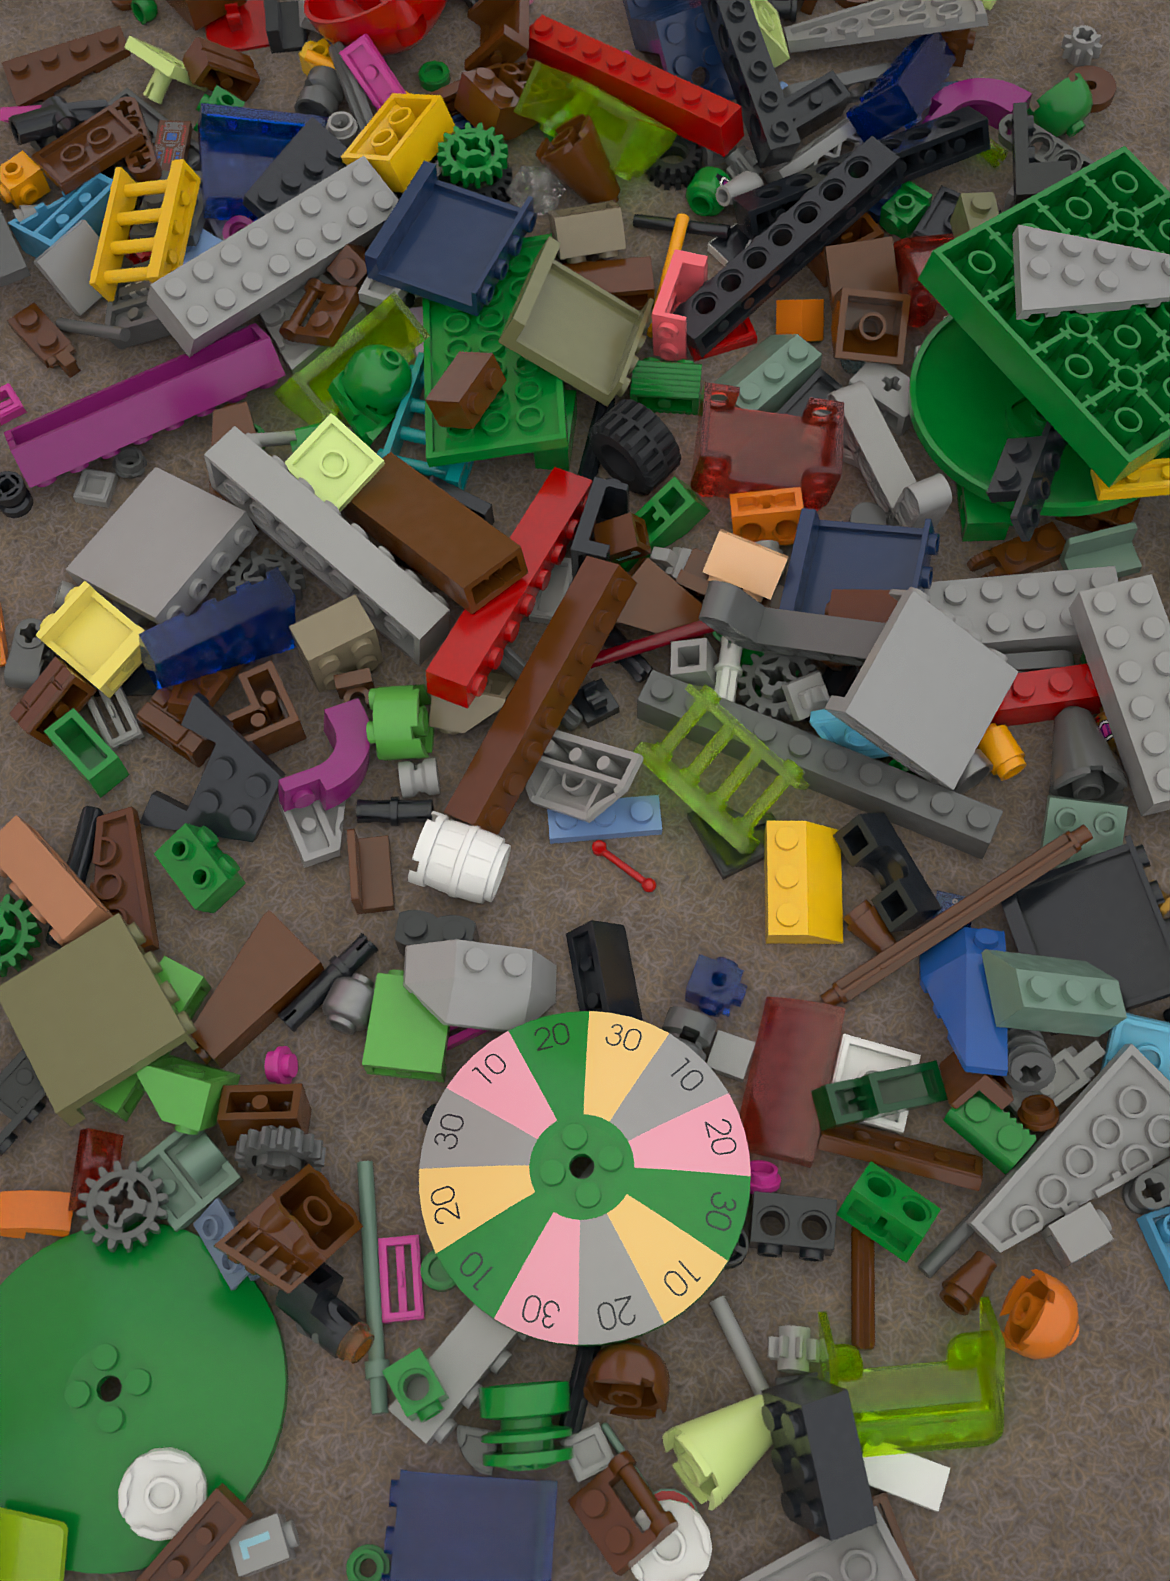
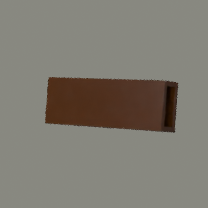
M392 452L382 458L385 465L343 509L347 518L359 525L365 532L471 614L528 574L520 545Z

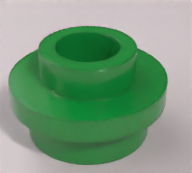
M371 1544L362 1545L356 1548L348 1558L346 1565L347 1577L349 1581H387L391 1568L390 1560L387 1553L379 1546ZM367 1559L374 1560L377 1566L375 1574L371 1577L364 1576L361 1571L362 1563Z

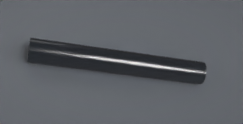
M635 214L633 227L673 232L676 219ZM689 220L686 234L728 239L731 228L730 225Z

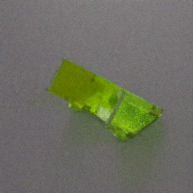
M537 61L514 110L518 115L541 123L539 129L553 137L558 135L555 129L570 118L579 114H584L587 117L588 114L594 122L606 155L610 160L609 168L613 170L614 174L628 181H631L632 177L640 178L672 146L677 136V133L597 86Z
M394 291L370 314L340 337L334 347H328L302 370L293 374L274 392V395L285 407L309 425L322 423L330 413L341 420L342 418L338 414L340 409L327 389L331 382L345 368L347 362L356 351L370 344H382L398 351L409 363L416 357L412 350L430 335Z
M989 1296L980 1297V1331L965 1332L953 1337L946 1347V1361L863 1368L860 1351L849 1344H834L827 1311L818 1312L822 1381L848 1389L863 1457L982 1447L993 1444L1002 1436L1004 1431L1005 1340Z

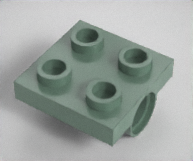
M1048 795L1040 848L1066 831L1072 832L1083 824L1093 836L1091 841L1081 846V851L1053 869L1121 846L1128 806L1119 803Z
M204 1130L199 1131L197 1135L175 1131L137 1162L139 1173L148 1166L152 1168L153 1176L150 1181L162 1179L164 1187L157 1194H167L169 1202L160 1205V1208L167 1211L168 1218L166 1220L176 1232L187 1228L203 1214L216 1198L222 1199L243 1181L242 1177ZM139 1184L150 1198V1194L146 1190V1188Z

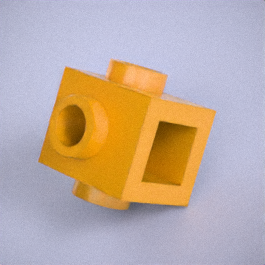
M23 150L0 165V199L5 204L11 202L16 209H19V205H31L51 191L42 169Z

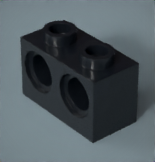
M754 1191L751 1206L749 1248L757 1249V1255L779 1258L782 1257L783 1251L799 1253V1259L804 1261H824V1256H831L835 1247L837 1199ZM765 1217H775L781 1222L783 1231L775 1236L768 1235L761 1229L760 1221ZM807 1221L819 1223L823 1228L824 1236L818 1240L807 1238L802 1231V1224Z

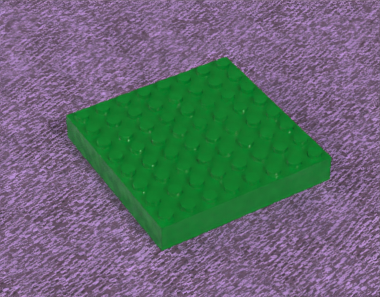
M1126 146L1119 148L933 250L918 277L921 284L1109 488L1170 448V301L1161 302L1158 307L1146 308L1145 304L1132 305L1129 310L1079 314L1075 310L1061 311L1058 316L1045 317L1044 313L1031 314L1028 319L1016 320L1013 233L1018 225L1170 254V192Z

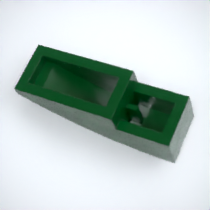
M937 1060L825 1084L811 1091L821 1131L885 1117L948 1100Z

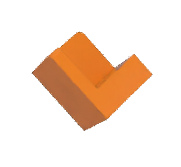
M824 299L776 300V335L798 334L806 341H822L824 338Z

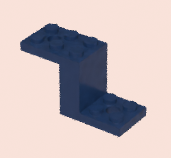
M623 0L636 50L660 54L664 71L690 83H693V71L698 67H702L705 71V80L699 87L727 100H735L700 0Z

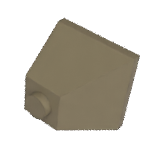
M491 670L487 677V684L483 694L480 697L475 696L468 709L432 695L428 726L439 728L440 732L450 735L467 732L502 708L516 681L508 673Z

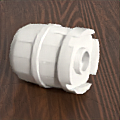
M432 811V820L427 819L412 860L419 862L417 872L409 870L408 882L422 887L428 885L454 898L458 897L483 904L485 900L492 902L504 875L511 845L506 844L504 838L483 830L479 826L449 820V816Z

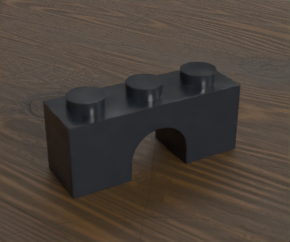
M884 812L858 814L833 835L851 867H863L877 879L882 892L872 898L871 901L890 933L915 929L942 909Z

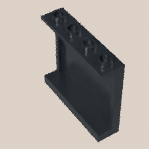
M1130 835L1125 837L1127 844L1050 870L1001 902L1019 953L1087 961L1118 980L1125 1011L1170 997V917L1163 919L1158 907L1159 904L1165 903L1157 880L1149 882L1144 869L1150 867L1151 864L1143 844L1134 846ZM1049 1032L1051 1036L1060 1034V1033Z

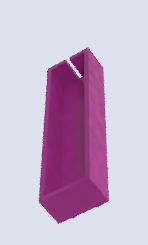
M254 323L221 337L191 357L186 353L12 428L4 432V435L29 488L36 485L41 488L57 480L56 476L68 471L70 473H77L89 466L88 462L99 457L108 459L116 456L124 446L134 443V445L143 444L152 439V434L158 431L177 429L185 423L184 420L192 416L203 417L209 415L213 410H216L215 406L226 401L229 403L238 402L247 396V392L258 387L260 389L270 388L278 383V378L285 376V372L270 337Z

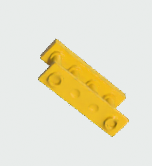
M184 159L172 160L169 176L163 180L136 183L122 167L115 168L89 282L108 302L114 301L118 283L148 280L154 283L183 265L201 178ZM165 194L161 208L134 211L137 197ZM158 222L154 237L128 240L131 225ZM152 251L150 263L147 267L121 269L124 254Z

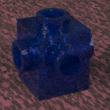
M699 954L686 988L685 1001L697 1005L698 1010L706 1015L720 1017V1014L729 1017L733 1005L741 1007L748 985L742 983L744 970L739 969L738 964L727 958L717 957L714 960Z

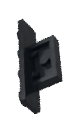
M1048 421L1041 436L1007 439L987 490V495L992 503L1016 501L1010 520L1022 542L1030 541L1035 527L1039 525L1040 513L1045 500L1049 498L1050 486L1055 473L1060 469L1061 457L1065 446L1068 445L1066 440Z
M24 1049L0 1073V1111L11 1119L10 1123L0 1133L1 1156L18 1138L13 1133L16 1127L23 1120L31 1124L46 1107L41 1102L46 1093Z

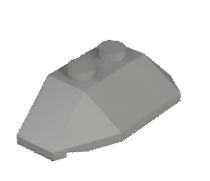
M556 730L525 788L530 801L534 805L590 823L628 791L644 757L638 753Z
M459 939L415 944L405 947L403 986L410 993H413L422 1005L443 1025L507 1032L526 1022L538 1019L556 1003L557 965L533 949Z

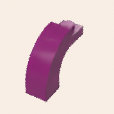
M972 78L958 81L943 88L931 98L929 113L922 124L970 106L986 116L990 126L999 130L1001 119L1006 115L1012 114L1013 103L1027 102L1028 110L1032 93L1015 84L992 78ZM1008 129V130H1007V135H1010V134H1011V130Z
M359 698L324 709V733L334 751L320 765L278 780L279 802L284 812L294 808H305L316 800H320L325 811L348 799L361 785L369 766L370 743L368 742L366 731L369 719Z

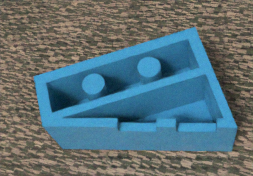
M99 173L67 195L61 191L63 197L50 205L45 206L42 202L35 206L36 213L21 222L17 218L8 222L7 224L22 250L38 258L80 220H86L100 238L103 225L102 220H104L113 179Z

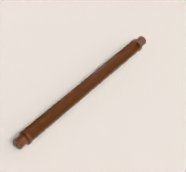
M1084 824L1072 832L1066 831L831 984L832 988L821 994V999L829 1010L841 1002L843 1004L847 1003L1081 851V846L1093 839L1091 832Z

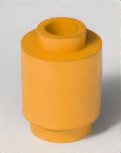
M996 723L990 724L976 749H981L993 764L991 773L998 775L1000 780L1004 781L1014 777L1027 766L1023 759L1025 753L1006 725L997 726Z

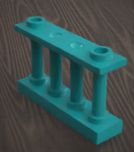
M419 352L415 364L409 365L412 371L410 392L401 400L384 449L380 448L377 455L383 458L392 452L422 475L428 477L436 476L465 490L474 461L429 468L428 463L425 461L399 456L404 441L426 445L425 431L409 427L414 412L425 415V400L419 399L424 387V353Z

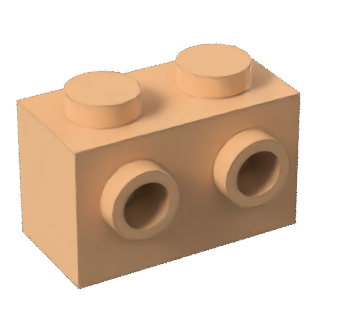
M720 529L703 573L709 575L708 581L715 580L733 584L743 588V591L756 601L762 602L763 597L771 600L788 556Z

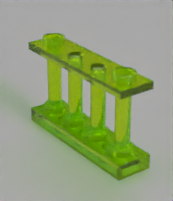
M689 683L685 690L696 699L693 705L661 743L656 742L652 744L641 741L633 752L641 754L644 757L642 763L740 853L751 854L761 843L753 836V833L756 831L754 826L790 784L795 789L804 791L810 784L802 778L805 771L789 758L784 762L719 704L722 697L706 684L701 688ZM708 710L724 725L691 764L680 769L671 761L674 757L672 752ZM736 735L751 750L715 792L710 791L707 794L698 785L701 781L699 777L733 736ZM763 759L779 775L744 816H738L735 819L725 810L728 806L726 802Z

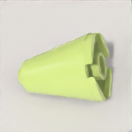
M761 1394L674 1426L662 1436L666 1453L674 1449L678 1461L672 1464L676 1474L686 1489L701 1505L707 1500L710 1501L708 1509L711 1511L725 1501L773 1444L771 1433L762 1418L761 1410L764 1401Z

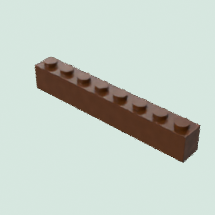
M586 556L443 813L453 820L479 826L481 829L496 835L501 831L637 585V582L619 564Z

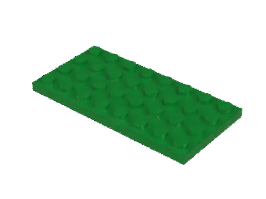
M552 233L523 239L519 255L512 257L504 280L498 281L490 304L484 305L478 317L422 297L425 399L459 351L493 353L506 378V382L473 429L440 427L425 401L426 460L429 468L569 447L564 381L498 342L534 259L548 237L553 238Z

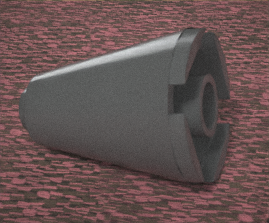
M1070 706L1063 709L1054 719L1049 795L1117 803L1124 796L1123 789L1128 786L1127 779L1093 715L1089 710L1079 706Z

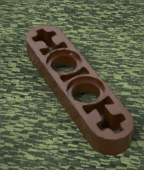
M122 97L116 100L112 106L142 133L146 141L144 145L138 148L143 149L139 151L134 150L125 156L128 169L136 183L158 180L162 170L144 115L135 98Z

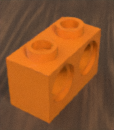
M801 487L729 494L733 534L752 542L773 540L777 541L779 545L794 544L801 509L804 508Z

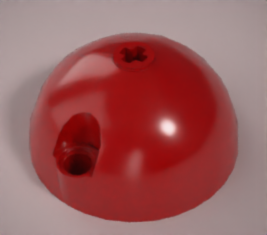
M305 0L304 13L317 32L333 45L336 42H342L343 45L349 46L366 33L383 57L407 51L422 41L439 20L447 0Z

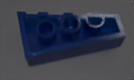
M940 32L923 34L912 40L892 61L891 67L875 80L877 85L872 90H867L859 98L862 103L848 110L846 116L863 143L871 136L880 140L903 126L905 129H909L921 121L923 118L921 114L932 104L931 98L940 91V84L950 75L949 70L956 60Z
M278 567L267 572V579L251 585L248 581L235 587L237 593L219 602L215 598L202 603V607L188 617L181 613L139 634L141 660L157 690L296 648L289 626L296 623L295 595Z

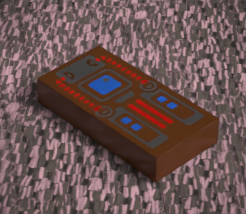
M159 120L154 148L162 171H170L172 160L184 159L187 163L193 132L191 121Z

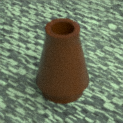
M867 899L843 918L849 925L846 929L877 954L897 942L875 906H872Z
M976 1251L966 1263L942 1282L941 1300L951 1310L960 1315L966 1316L971 1310H977L991 1274L997 1267L994 1260L987 1254Z

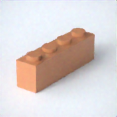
M16 815L0 830V875L5 879L9 877L13 881L9 888L25 902L29 900L33 904L29 911L44 925L49 923L53 927L49 934L62 947L113 917L109 910L35 828Z

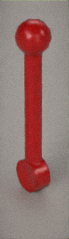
M597 840L593 842L592 852L594 855L607 858L638 881L645 892L650 893L655 890L656 882L654 879L643 877L608 851L604 841Z

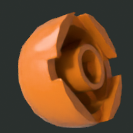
M1033 1269L1031 1271L1035 1275L1030 1279L1022 1275L1008 1292L999 1316L1010 1315L1005 1326V1332L998 1329V1338L1002 1346L1024 1357L1034 1360L1048 1359L1062 1352L1077 1339L1079 1334L1078 1305L1073 1294L1065 1284L1041 1270Z

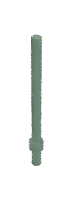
M360 1161L357 1163L360 1223L363 1225L361 1228L368 1344V1361L364 1362L365 1380L370 1381L372 1415H382L389 1413L387 1380L382 1370L390 1366V1360L385 1359L373 1161Z

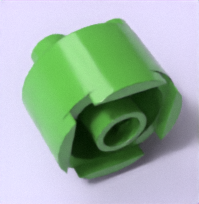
M414 684L371 688L369 690V705L371 710H373V721L367 722L366 731L368 742L370 744L376 743L378 759L389 761L428 758V753H432L434 746V727L428 726L429 715L425 705H431V697L427 692L426 685Z

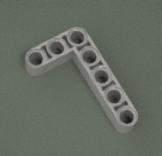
M860 380L830 392L827 395L829 410L835 418L838 428L844 436L845 442L876 503L884 510L887 524L890 526L924 528L925 519L927 518L932 520L935 530L952 502V492L945 477L937 473L918 482L915 480L871 392L863 381Z

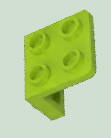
M0 1507V1581H64L68 1537L66 1524L62 1521Z

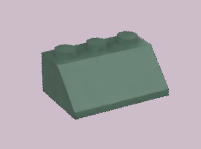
M798 334L770 335L700 394V399L744 436L749 438L766 424L821 367L822 353Z
M988 949L981 952L996 1027L1099 1037L1127 1018L1118 980L1087 961Z

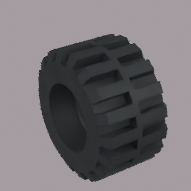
M622 399L589 430L590 445L602 467L612 478L628 484L629 490L640 495L650 494L681 464L680 449L671 431L654 412L634 400Z

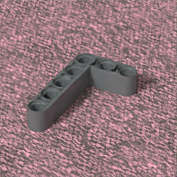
M715 580L708 582L698 618L733 644L745 649L863 666L886 623L767 608L739 587Z

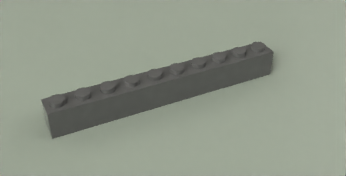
M655 670L651 671L637 699V718L867 813L884 812L891 823L979 859H983L1003 813L1002 810Z

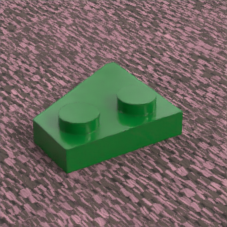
M342 370L331 382L327 391L357 437L370 447L395 419L397 411L393 414L381 415L375 413L377 408L366 405L364 409L357 405L348 396L342 385V378L345 374Z

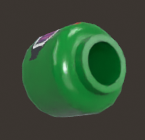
M705 166L697 171L686 188L685 196L693 212L705 217H714L722 212L725 206H721L717 202L716 190L731 180L727 173L713 166Z

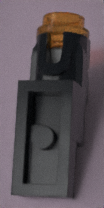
M325 1262L289 1294L279 1289L275 1305L296 1322V1328L299 1333L313 1340L314 1343L319 1344L322 1349L326 1350L335 1359L349 1360L352 1364H355L370 1350L375 1339L374 1335L369 1332L370 1327L359 1318V1315L337 1297L344 1277Z

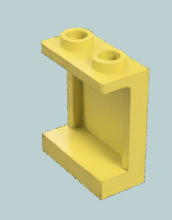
M86 581L68 592L63 605L55 613L48 615L42 621L40 630L36 633V636L109 699L158 646V643L149 633L132 622Z

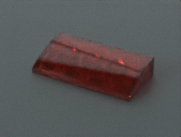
M766 997L739 1115L745 1131L749 1153L811 1168L820 1132V1124L811 1091L825 1084H830L846 1008L800 999Z

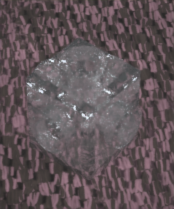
M544 165L541 167L521 166L506 193L520 208L528 196L533 197L534 213L548 215V211L557 208L559 199L566 188L557 179L558 177Z

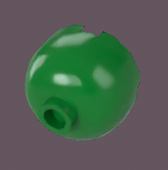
M1076 73L1074 82L1067 77L1036 101L1040 106L1034 112L1029 107L1027 116L1033 115L1034 123L1058 138L1067 134L1071 138L1086 126L1083 121L1090 114L1093 105L1091 90L1082 75Z
M370 344L359 349L351 356L343 370L345 374L342 378V385L348 396L364 409L366 405L377 408L375 413L381 415L395 413L399 408L401 400L410 392L412 385V371L407 360L395 349L382 344Z

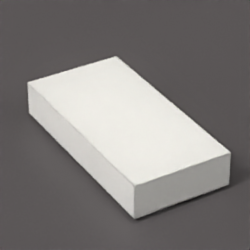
M866 1437L862 1455L869 1487L938 1512L950 1468Z

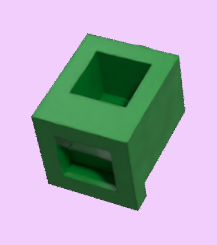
M911 181L903 183L901 188L881 207L879 225L889 234L896 235L906 241L913 234L931 205L933 195Z

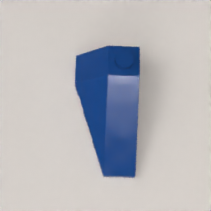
M964 927L919 955L920 986L924 993H929L934 1003L933 1011L937 1019L941 1018L948 1030L947 1038L964 1072L1007 1076L1008 1029L996 1027L981 954L985 949L1006 952L1005 932L988 928Z

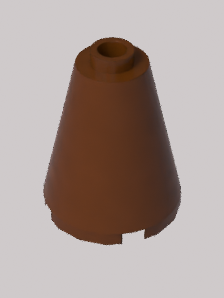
M579 114L570 118L555 129L558 135L551 142L547 137L542 141L536 151V157L540 163L588 204L611 200L615 203L618 202V195L621 189L594 122L588 114L587 117L584 114Z

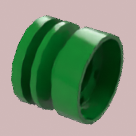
M568 1380L515 1383L478 1388L480 1418L500 1420V1429L482 1435L481 1441L482 1443H501L502 1450L483 1453V1466L500 1467L508 1471L549 1468L560 1461L574 1458L573 1446H554L553 1439L572 1435V1428L552 1425V1416L571 1410Z

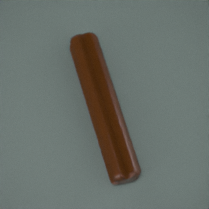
M852 1226L851 1346L855 1350L870 1351L875 1347L874 1240Z

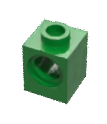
M420 1347L382 1370L409 1420L414 1421L419 1418L421 1423L444 1410L441 1403L449 1399V1396L426 1354ZM416 1377L427 1378L429 1390L426 1396L420 1400H411L407 1394L409 1383Z

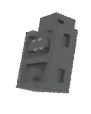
M150 260L129 266V268L147 267ZM149 280L118 283L114 301H107L105 325L128 328L131 334L130 339L126 342L108 339L118 349H124L171 335L146 304L150 284H152Z

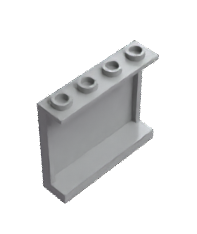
M155 467L70 563L66 571L78 586L86 581L96 591L157 623L163 633L170 638L185 622L186 618L201 600L207 596L208 592L222 575L229 570L244 549L251 544L259 532L245 510Z
M909 587L908 590L891 589L889 595L898 601L895 609L846 696L832 695L824 709L922 779L954 790L1018 671L1007 663L1008 657L983 645L981 643L982 637L972 630L961 628L956 624V617L953 614L928 602L930 597L923 591L913 587Z

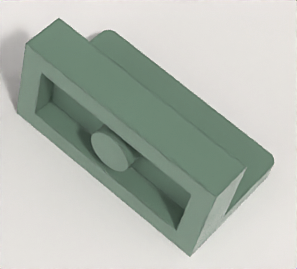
M1131 522L1067 539L1059 559L1063 570L1115 566L1118 578L1139 573L1142 564L1132 544L1138 530L1136 523Z

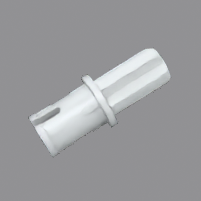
M722 636L719 662L714 666L717 674L714 695L735 703L738 678L743 674L740 666L742 647L732 642L729 643V640Z

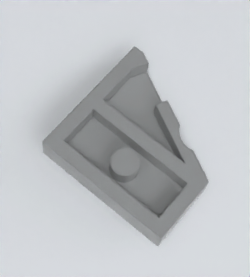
M278 798L279 809L304 868L340 856L346 800L325 811L320 800H316L305 808H294L284 812Z

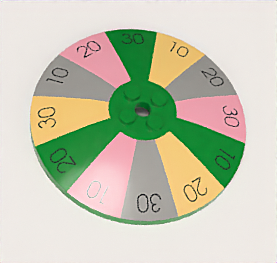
M565 1012L538 1018L505 1032L479 1050L457 1072L439 1099L427 1126L419 1166V1194L426 1230L437 1257L458 1288L479 1309L515 1332L544 1342L578 1347L609 1345L646 1335L679 1317L701 1299L716 1282L738 1244L745 1223L750 1196V1156L745 1131L739 1113L718 1076L698 1054L670 1033L647 1022L608 1012ZM579 1157H587L594 1163L593 1173L585 1179L576 1178L570 1172L572 1162Z

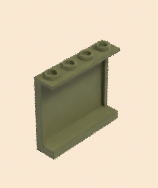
M549 236L534 259L498 342L605 406H608L615 395L622 397L629 386L631 379L626 376L631 374L639 358L635 355L640 351L646 340V336L643 334L652 322L650 311L654 300L650 298L642 310L638 311L554 260L561 243Z
M119 913L0 985V1003L55 1113L71 1127L86 1119L80 1108L81 1106L180 1044L186 1042L193 1051L199 1048L191 1035L197 1031L194 1023L185 1010L179 1013L174 1005L180 1000L176 991L168 980L162 983L158 976V973L163 971L162 966L151 950L145 953L141 946L147 941L135 922L128 925Z

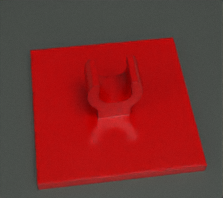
M248 0L247 3L239 7L237 3L225 4L227 14L205 26L207 40L238 52L270 47L266 33L263 0Z

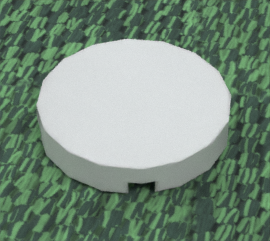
M172 1447L154 1448L138 1456L125 1471L118 1489V1506L122 1517L125 1518L126 1522L131 1526L130 1528L137 1535L154 1541L172 1539L207 1499V1479L200 1464L187 1452Z
M671 1499L659 1501L665 1512H672L679 1523L678 1527L637 1562L631 1570L639 1581H699L709 1566L712 1553L710 1530L702 1516L688 1504ZM643 1509L640 1510L635 1519L643 1531H646L650 1527L651 1521Z

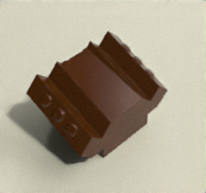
M308 1164L269 1195L213 1247L227 1255L228 1259L233 1263L243 1265L250 1274L262 1277L263 1282L269 1286H276L289 1294L355 1235L363 1225L358 1221L353 1208L341 1201L333 1192L327 1178Z

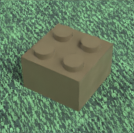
M612 200L548 211L553 239L561 243L556 255L560 260L566 259L568 264L583 262L586 260L585 255L598 254L599 258L614 257L619 255L618 250L626 249L621 207Z
M356 594L289 626L300 659L319 693L327 689H336L333 675L370 668V671H373L379 663L384 661L375 628Z

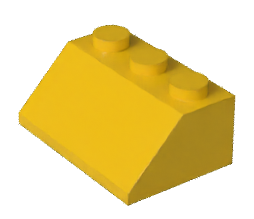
M392 93L343 153L341 159L346 165H349L360 157L365 156L392 192L404 193L423 161L431 163V160L438 152V143L444 142L443 134L453 133L455 123L441 95Z
M808 821L766 822L764 830L766 944H843L841 848L833 836L839 830Z

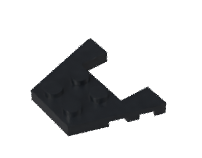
M198 692L193 695L181 726L215 742L216 745L192 801L188 806L156 790L151 794L140 823L146 826L179 830L185 823L198 827L206 826L217 837L254 842L260 834L278 793V780L284 778L286 774L252 741L248 742L233 728L234 724L225 715L221 716L208 704L210 701Z

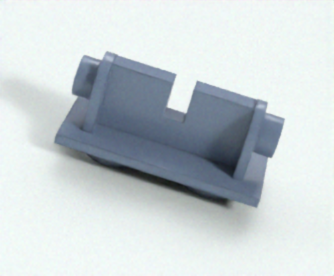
M216 1198L193 1225L230 1289L235 1290L247 1276L251 1281L257 1280L260 1276L250 1274L243 1265L233 1263L228 1259L227 1255L213 1247L239 1224L235 1218V1211L231 1208L228 1209L220 1198Z

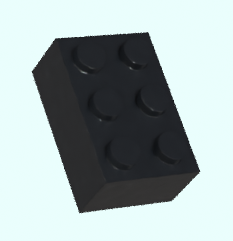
M805 1375L761 1390L764 1401L761 1410L762 1418L771 1433L774 1447L771 1451V1459L775 1470L780 1475L783 1488L781 1504L789 1520L830 1541L878 1524L848 1389Z

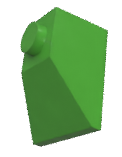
M169 1054L161 1056L136 1072L161 1120L175 1124L176 1131L190 1135H197L199 1131L215 1126L223 1085H238L241 1076Z

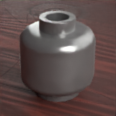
M354 973L352 977L337 978L322 1006L323 1013L327 1016L326 1023L335 1030L348 1035H353L355 1031L367 1029L374 989L372 988L374 982L357 973Z

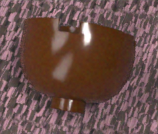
M634 1338L625 1342L608 1345L600 1350L589 1365L583 1387L584 1397L597 1408L599 1400L605 1404L615 1405L616 1407L610 1410L612 1415L631 1419L656 1418L657 1409H661L663 1413L667 1411L670 1393V1375L667 1365L642 1340Z

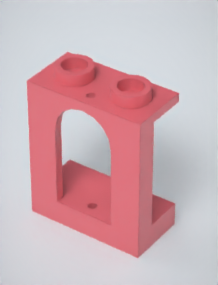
M677 249L674 250L652 312L653 355L659 356L666 361L687 359V317L672 313L678 305L686 302L708 280V256Z

